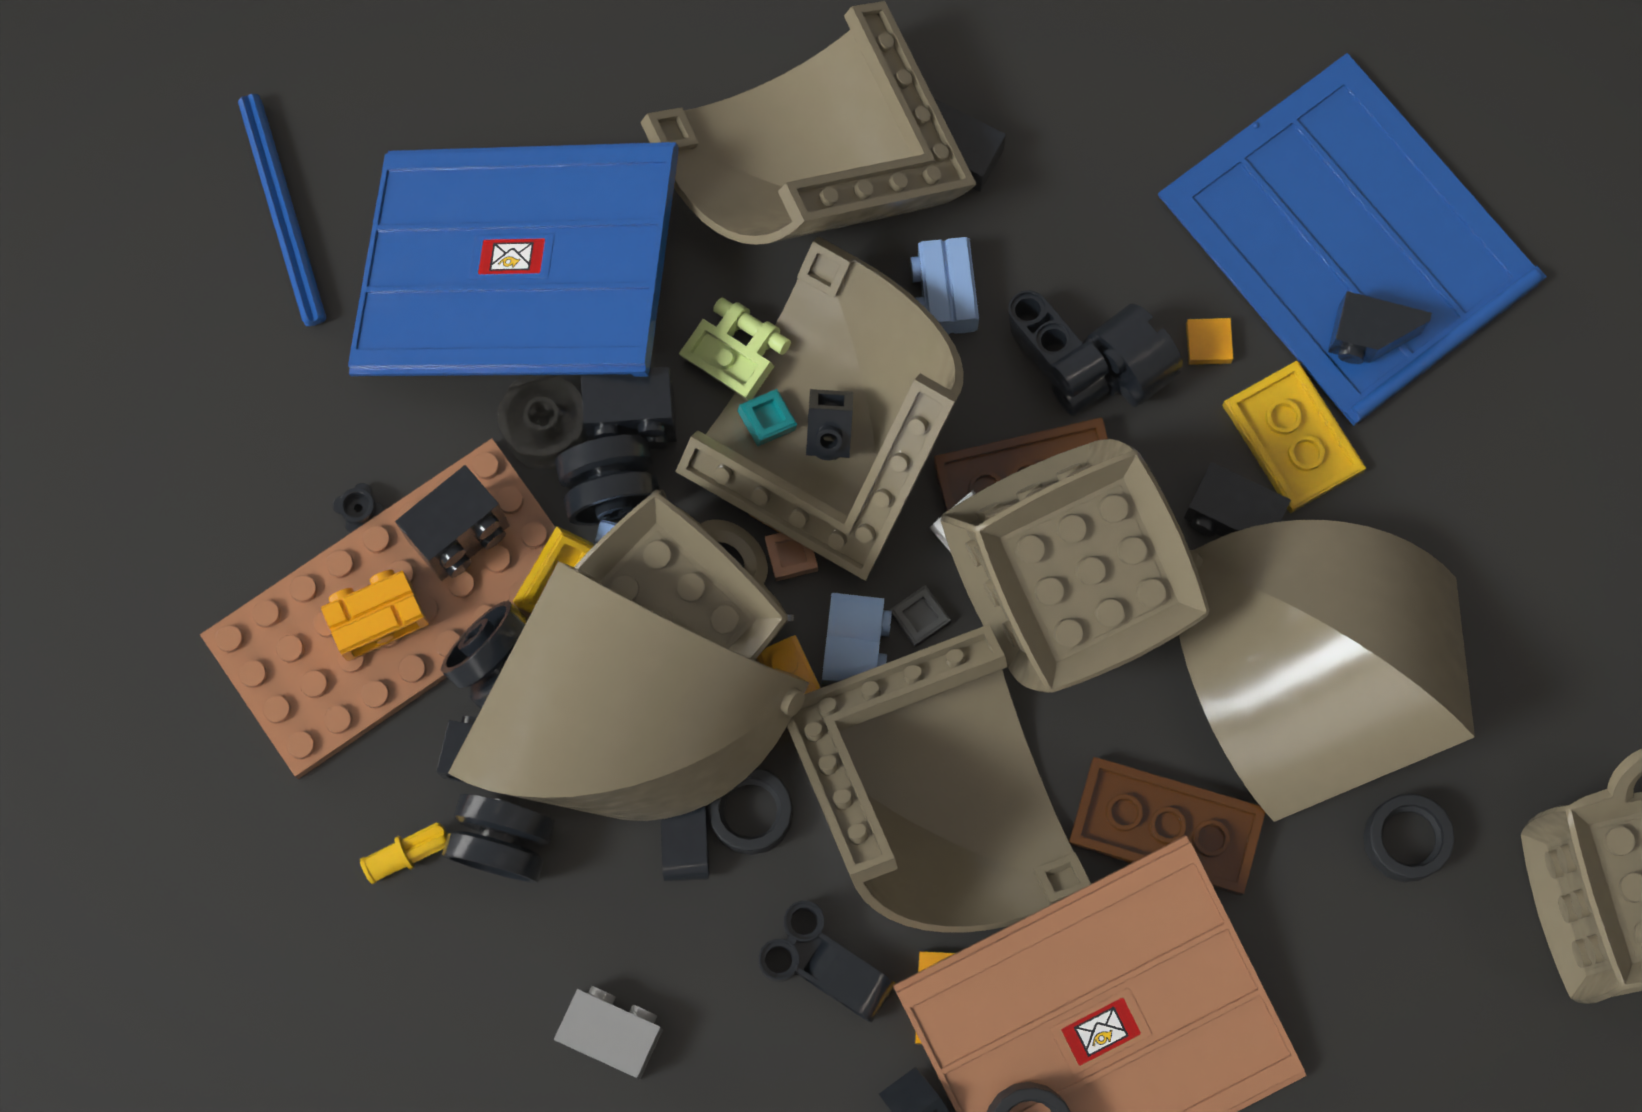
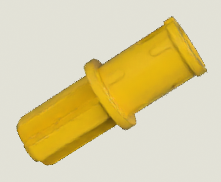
M434 823L402 839L401 836H397L394 839L395 843L360 858L362 870L372 885L405 867L411 870L415 868V862L444 849L448 833L441 823Z

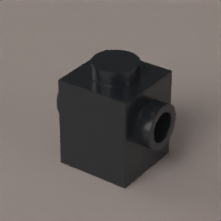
M810 389L806 455L816 456L827 461L838 458H850L853 392Z

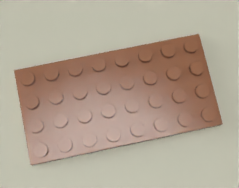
M491 438L201 633L200 636L293 775L300 779L446 679L447 677L440 670L446 655L461 635L489 609L500 602L509 600L526 616L528 621L531 613L518 608L514 604L513 599L556 527L493 438ZM466 465L499 503L510 526L504 530L506 535L496 546L489 550L483 547L470 558L472 563L463 573L454 578L448 576L441 581L410 545L395 521L461 467ZM393 569L397 573L403 570L411 582L429 625L347 662L337 648L321 607L330 603L329 596L339 590L353 588L355 592L371 585L369 579L379 572Z

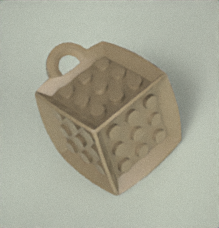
M1114 439L1098 440L1060 453L992 484L942 514L940 521L968 596L983 626L990 625L1005 655L1009 671L1018 682L1027 688L1043 693H1053L1087 681L1150 652L1208 616L1209 606L1181 528L1141 454L1135 448Z
M654 490L651 495L638 504L603 536L575 565V568L596 578V582L690 631L755 661L760 653L770 645L787 621H794V615H787L776 597L764 585L767 578L768 565L765 554L755 538L740 526L725 520H708L700 524L684 510L669 502L664 490ZM718 542L733 546L741 554L744 560V568Z
M1642 749L1632 753L1618 765L1609 780L1607 789L1585 796L1570 805L1540 812L1527 822L1521 832L1529 881L1546 940L1570 999L1582 1004L1597 1003L1610 997L1642 991V792L1634 793V786L1642 776Z

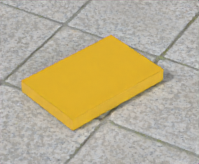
M1298 360L1230 397L1222 404L1276 492L1291 499L1287 507L1290 513L1366 470V466Z

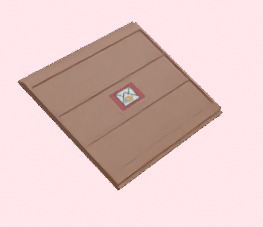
M1186 835L893 985L956 1112H987L989 1105L999 1092L1013 1084L1034 1082L1048 1086L1062 1097L1071 1112H1238L1307 1076L1192 843ZM1028 1101L1016 1105L1009 1112H1051V1110L1042 1103Z

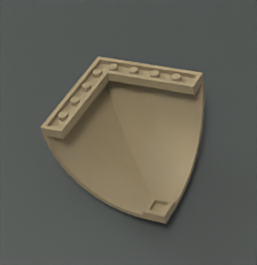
M885 1L851 6L844 15L850 27L847 33L809 60L762 85L698 108L683 110L680 107L646 114L640 123L650 143H677L679 150L674 189L689 209L702 222L728 239L745 244H768L928 209L948 203L964 195L976 185Z
M817 237L811 244L798 273V280L775 326L780 328V334L791 340V345L783 355L772 348L765 351L762 357L769 360L775 367L753 397L754 399L778 389L798 424L795 431L757 447L737 412L739 405L748 400L735 392L708 432L704 434L697 430L690 437L676 472L866 581L961 393L964 371L961 358L948 333L917 299L874 267L827 240ZM810 389L853 392L850 458H838L827 461L816 456L806 455Z
M1293 520L1253 526L1225 535L1195 550H1190L1205 592L1209 613L1207 617L1179 634L1187 668L1205 715L1224 753L1248 791L1274 822L1475 737L1457 580L1441 562L1425 550L1388 532L1368 526L1329 520Z
M558 561L448 774L488 791L601 816L634 821L667 819L689 813L722 797L745 780L766 758L778 742L792 716L796 715L803 706L805 700L804 693L809 682L789 672L759 663L690 631L596 582V578L585 571Z
M989 624L805 694L803 706L796 715L792 716L787 725L856 890L863 900L875 911L892 921L908 927L926 931L962 933L1008 927L1091 884L1063 831L1031 755L1002 670L1007 667L1006 658Z

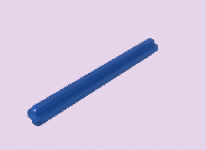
M258 94L242 96L238 100V105L299 312L306 326H315L325 322L326 314L265 109Z

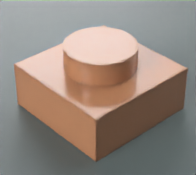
M783 533L765 536L775 581L818 571L813 550Z

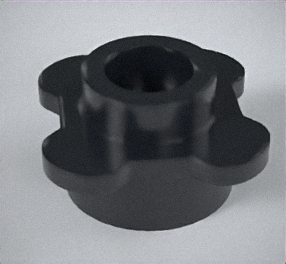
M357 484L355 488L347 490L342 496L335 498L333 502V510L343 516L346 521L345 528L349 533L385 510L383 505L376 503L371 496L372 489L368 484ZM357 505H362L363 509L361 512L355 511Z

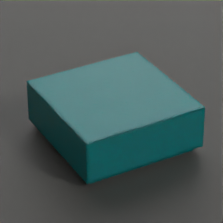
M778 389L740 404L737 410L757 447L795 431L798 425Z

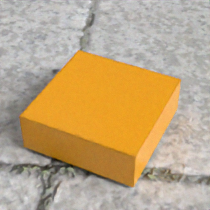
M1231 318L1187 320L1188 365L1232 363Z

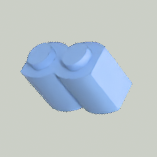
M840 593L831 594L821 684L831 685L886 664L887 654L879 653L880 636L889 637L892 611L883 610L884 598Z

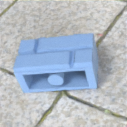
M961 237L945 241L941 239L921 241L918 243L917 257H910L912 282H921L922 297H915V299L937 319L948 334L975 332L978 330L979 313L970 238Z

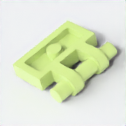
M722 297L716 302L713 309L715 313L723 317L717 327L702 319L679 352V355L749 401L753 399L775 367L769 360L762 357L765 351L772 348L783 355L789 349L791 340L780 334V328L771 322L766 321L763 323L750 315L749 308L741 303L736 302L733 304ZM742 329L753 336L747 346L732 337L737 330Z

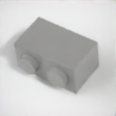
M591 986L588 993L577 989L554 1040L641 1080L663 1031L660 1026L654 1024L657 1015L636 1005H632L629 1012L613 1005L616 999L615 996L594 986Z

